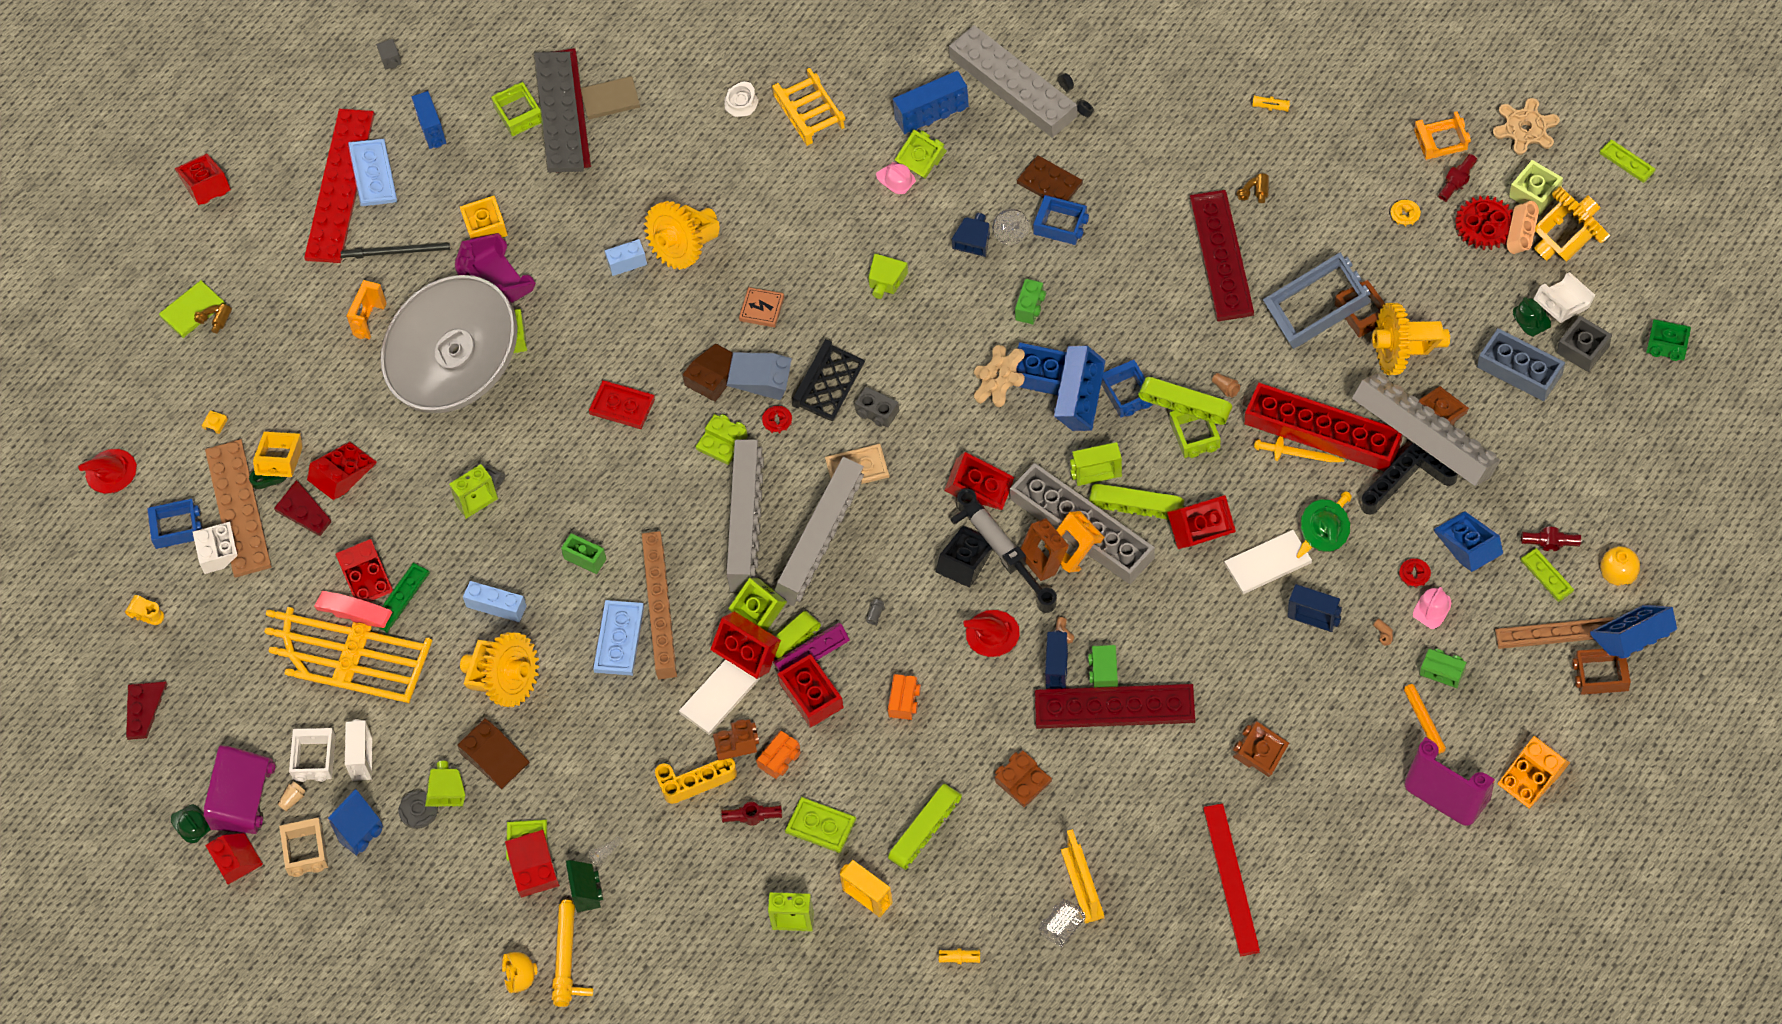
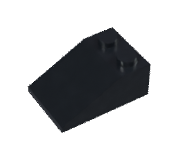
M963 525L940 553L935 572L970 588L980 574L993 549L979 532Z

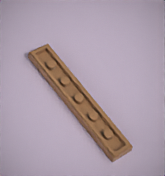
M1614 617L1495 629L1498 649L1593 640L1594 638L1590 632L1614 620Z

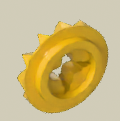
M1400 200L1391 208L1392 221H1396L1398 225L1403 224L1406 227L1409 224L1413 225L1419 220L1420 208L1413 201ZM1402 210L1406 213L1409 212V217L1402 215Z

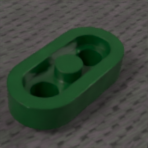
M253 471L249 476V481L253 488L263 489L282 483L287 477L255 475V471Z

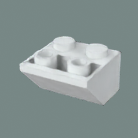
M230 522L193 532L199 564L204 574L224 569L238 556Z

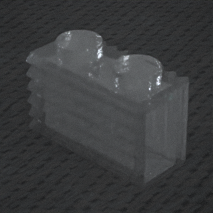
M1063 898L1060 903L1054 905L1051 914L1041 921L1038 929L1043 938L1063 947L1066 941L1071 938V935L1076 932V929L1081 926V923L1086 920V916L1080 906Z

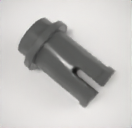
M874 599L870 603L871 608L866 622L877 625L885 606L883 601Z

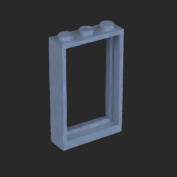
M1341 252L1263 299L1293 349L1371 303L1368 297L1371 293L1366 285L1361 286L1359 283L1362 280L1357 271L1353 272L1350 267L1353 266L1348 257L1344 258ZM1338 267H1341L1358 297L1299 333H1296L1279 303Z

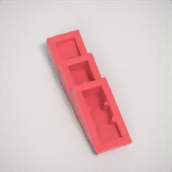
M322 591L314 605L318 611L333 613L338 618L351 619L354 623L359 622L379 628L385 627L392 614L391 610L376 604L327 591Z

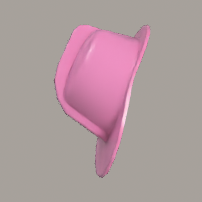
M892 162L876 173L878 181L896 194H905L916 182L909 168L896 162Z
M1442 587L1431 588L1419 599L1414 609L1413 617L1430 629H1435L1442 624L1452 605L1451 598L1446 595Z

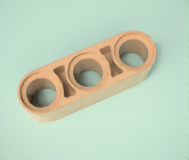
M1534 201L1522 203L1514 208L1507 239V249L1512 254L1529 250L1532 246L1539 213L1538 205Z

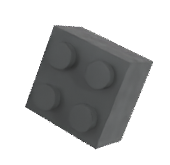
M1579 316L1560 339L1557 354L1585 371L1590 372L1610 347L1612 334L1584 317Z

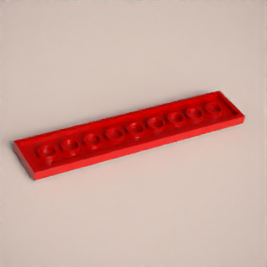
M339 109L304 256L305 261L341 263L340 252L344 251L357 194L348 143L369 140L375 116L374 111Z

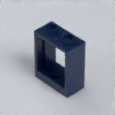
M1295 584L1289 599L1288 618L1333 632L1334 627L1339 626L1342 617L1340 616L1342 612L1340 598Z
M1059 630L1047 632L1046 689H1066L1067 632Z

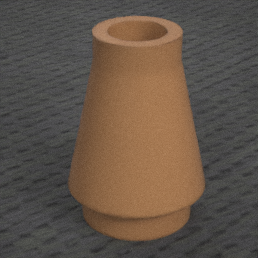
M1216 373L1212 378V382L1227 397H1235L1240 391V384H1238L1237 380L1223 376L1220 373Z

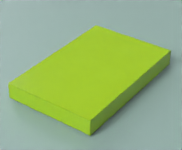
M200 280L160 312L159 316L184 338L200 325V323L194 320L195 312H201L210 306L225 303Z
M801 797L785 833L841 853L854 826L856 817Z

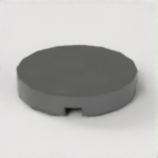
M416 790L402 798L401 804L398 807V813L401 821L406 826L420 829L428 826L435 820L438 806L425 807L426 792Z

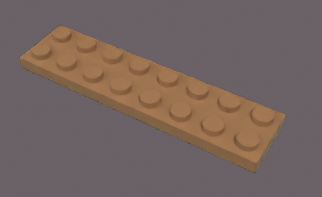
M242 440L205 449L221 523H231L238 554L231 561L234 577L272 568L254 489L249 481L250 472Z

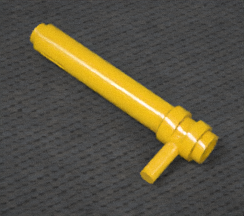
M562 900L561 904H559L555 978L552 982V988L554 989L552 1000L553 1004L558 1007L568 1006L572 1000V995L593 996V988L573 987V980L571 979L575 905L571 900Z

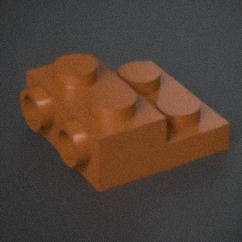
M1441 386L1419 400V403L1432 408L1436 415L1446 418L1452 426H1454L1455 421L1467 414L1469 410L1466 405Z
M750 719L738 720L735 723H731L732 730L713 734L718 761L757 752L756 745L759 744L755 722L751 723Z
M1256 721L1244 728L1242 732L1244 738L1235 744L1233 748L1235 754L1233 757L1247 767L1253 766L1270 777L1288 747L1289 742Z
M1022 750L1019 754L1015 752L1010 757V763L1006 767L1002 765L996 770L995 783L1020 805L1026 807L1052 782V778L1037 766V762Z

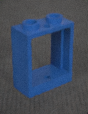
M426 91L411 96L429 149L439 148L446 144L442 126L429 92Z
M1045 195L1033 224L1034 235L1076 245L1078 239H1081L1083 236V225H1087L1089 220L1087 206ZM1050 211L1078 217L1074 232L1045 225Z
M1135 360L1103 372L1101 385L1120 418L1131 416L1140 409H1147L1152 406V403L1145 402L1140 398L1121 405L1111 388L1114 384L1134 377L1141 389L1145 377Z
M193 499L147 508L151 541L155 549L194 541L193 532L202 529L201 521H198V516L201 515L198 505L194 504ZM187 513L191 514L192 529L167 535L161 534L160 519Z

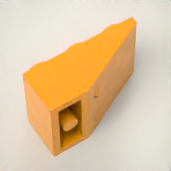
M1533 736L1498 782V785L1530 809L1560 777L1570 762L1541 739Z

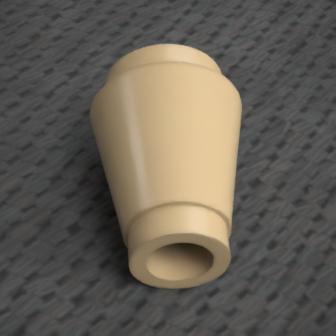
M293 781L291 785L287 786L277 805L287 812L288 809L304 797L303 794L306 791Z

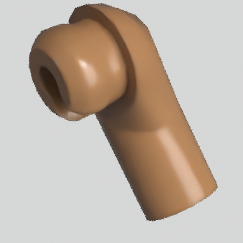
M1058 617L1055 630L1067 632L1068 644H1070L1074 640V635L1066 629L1067 619Z
M1377 619L1373 626L1381 632L1379 640L1384 646L1390 645L1393 641V630L1381 619Z

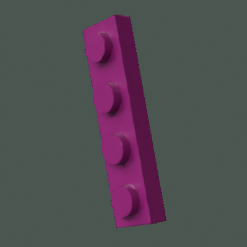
M838 623L773 663L779 673L810 654L817 661L847 643L850 639L842 624Z

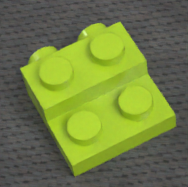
M913 130L895 158V161L907 166L909 170L926 179L933 166L939 164L947 150L944 148L945 144L941 141L929 139L930 135L922 130L920 133Z
M714 414L705 427V434L696 445V450L729 465L734 458L735 440H746L748 437L747 429L740 422H736V424L730 422V419L723 414L720 416Z

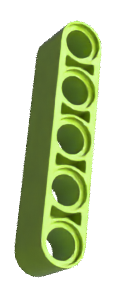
M1152 377L1144 379L1138 393V397L1145 402L1219 425L1226 424L1232 410V404L1226 400Z
M1103 484L1092 485L1089 501L1100 509L1110 511L1115 509L1118 510L1117 512L1129 514L1134 512L1137 513L1136 515L1148 517L1153 515L1156 516L1155 518L1168 520L1167 512L1184 507L1185 502L1183 498L1174 495Z
M943 784L892 848L888 859L902 869H908L909 866L907 865L915 860L921 852L919 850L923 849L932 838V833L935 834L943 824V819L947 818L956 807V802H960L962 794L947 784Z

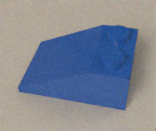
M1466 511L1434 529L1436 535L1459 563L1471 572L1503 554L1500 536Z
M356 789L328 817L339 843L356 856L359 852L366 850L368 843L373 837H378L383 828L379 817Z

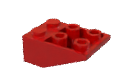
M348 442L311 462L307 481L334 501L346 494L377 461L353 443Z
M371 539L335 554L354 598L371 602L392 593V587Z

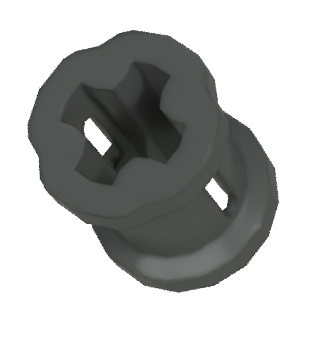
M486 465L484 467L491 476L494 487L498 488L504 481L505 474L497 472L491 465Z

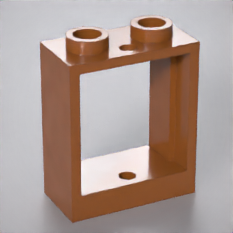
M1368 280L1359 283L1361 286L1366 285L1371 293L1369 297L1379 311L1359 321L1354 313L1345 318L1358 337L1378 327L1376 320H1379L1378 313H1380V309L1385 305V302ZM1352 287L1348 290H1342L1336 295L1335 306L1337 309L1345 305L1347 301L1358 296L1355 289Z
M1045 518L1031 524L1021 550L1026 555V564L1039 580L1043 581L1056 575L1069 545ZM1041 539L1052 551L1049 558L1038 547Z
M1604 649L1580 650L1576 652V657L1572 659L1573 670H1577L1578 676H1575L1576 688H1580L1581 695L1629 691L1631 681L1627 658L1611 656ZM1616 662L1619 681L1586 683L1583 663Z

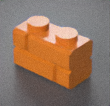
M898 674L893 676L888 705V716L890 718L912 720L913 713L917 714L918 702H915L916 696H920L921 684H918L916 676Z
M780 731L757 758V767L775 779L779 775L783 776L788 770V764L792 760L795 761L801 753L799 742L789 737L783 731Z

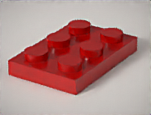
M603 380L590 406L589 414L642 429L655 401V395Z

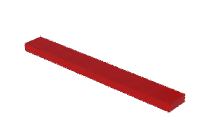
M1222 803L1203 807L1239 956L1260 953L1224 805Z

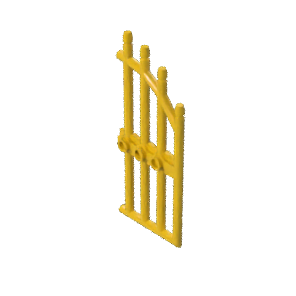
M287 607L286 613L275 612V610L266 611V616L284 620L283 630L269 627L265 628L264 633L283 638L286 649L269 647V653L287 657L295 665L297 670L285 669V675L410 703L431 647L432 639L425 638L424 643L371 632L372 626L359 622H353L352 627L297 616L293 615L294 609L291 607ZM291 622L347 634L348 638L346 643L342 644L290 632ZM367 639L419 650L420 654L417 660L364 649ZM292 640L342 651L339 661L296 652L294 651ZM361 656L413 667L414 670L411 677L358 666ZM301 661L336 669L332 678L309 673ZM354 673L407 684L408 686L405 694L352 683L351 681Z

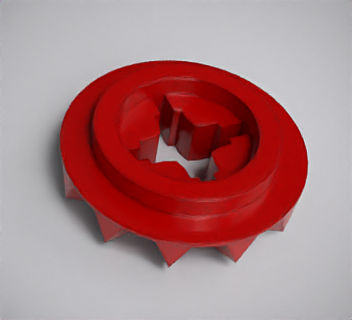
M773 406L764 412L762 423L766 430L768 429L771 433L778 432L780 434L781 431H787L788 427L792 425V414L783 406ZM776 415L780 419V423L778 425L774 421Z
M1409 559L1401 565L1399 575L1401 581H1404L1407 586L1417 588L1421 585L1424 586L1429 581L1431 570L1429 565L1423 560ZM1414 567L1416 572L1420 573L1417 575L1416 579L1415 577H1413V574H1411L1414 570Z

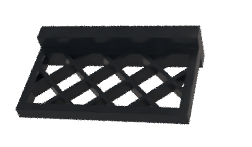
M825 339L793 397L792 407L797 409L801 407L827 420L834 421L865 360L833 346L831 341ZM832 353L840 355L842 360L832 362ZM854 361L859 365L856 369L849 370L847 363ZM844 364L846 371L837 374L834 366ZM831 367L834 375L824 377L823 369ZM848 375L850 382L841 385L839 377ZM836 378L838 386L829 388L826 381ZM823 382L826 389L816 392L815 384ZM840 390L842 397L833 400L831 392ZM828 393L830 401L821 403L818 396ZM815 397L818 404L811 406L806 404V401L809 398ZM832 405L834 408L833 414L830 415L824 412L823 407Z

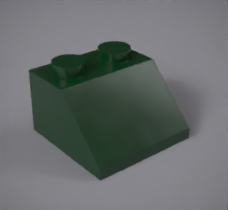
M567 860L566 866L571 895L577 913L601 908L600 901L603 900L601 888H597V883L600 882L598 870L594 871L593 865L590 863Z

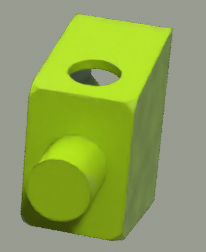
M874 254L869 274V287L874 289L872 295L877 299H882L885 292L894 294L908 274V263Z
M447 761L437 762V769L430 770L425 807L463 806L465 792L459 770L449 769Z

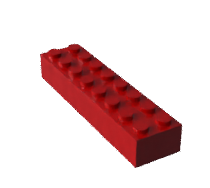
M1259 382L1245 412L1244 424L1384 472L1393 464L1402 443L1403 435L1391 426Z

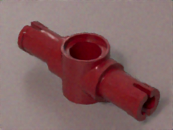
M1468 154L1461 165L1453 166L1449 170L1445 179L1446 185L1438 194L1439 199L1447 202L1455 191H1458V189L1462 190L1463 185L1468 183L1470 170L1477 162V158L1474 155Z
M1545 527L1539 533L1522 532L1521 544H1535L1543 547L1544 551H1558L1563 546L1580 547L1581 535L1564 534L1559 532V529L1556 527Z
M747 802L743 807H739V809L721 810L722 823L740 821V823L754 826L760 823V821H765V819L782 818V806L764 807L755 802ZM750 812L756 813L754 816H748Z

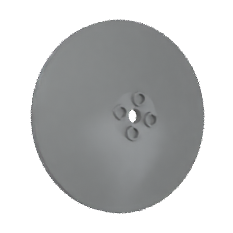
M469 275L446 277L432 282L417 291L397 311L384 336L381 349V369L390 391L408 407L425 413L450 412L478 400L500 379L512 358L517 340V320L512 304L494 284L480 277ZM459 347L458 351L452 354L454 348Z

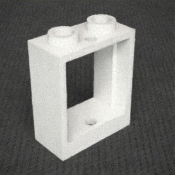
M359 719L346 722L345 766L352 781L372 780V735L366 721Z
M332 728L293 729L289 773L293 780L298 782H305L306 780L322 782L326 779H332L336 739ZM301 744H327L325 768L299 769Z

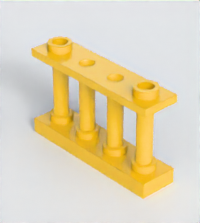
M810 68L807 69L808 79L787 89H782L779 83L772 85L773 96L806 146L813 143L812 136H814V133L835 123H838L840 128L843 129L845 128L844 121L846 120L843 112L838 111L820 84V78L817 73H813ZM810 85L816 90L799 100H789V95ZM819 97L824 102L823 105L804 114L797 112V108ZM827 110L833 116L812 127H807L805 124L806 120Z

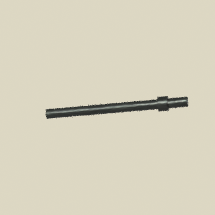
M450 243L371 249L360 247L355 248V250L341 251L340 253L341 258L355 257L360 259L364 258V256L450 250Z

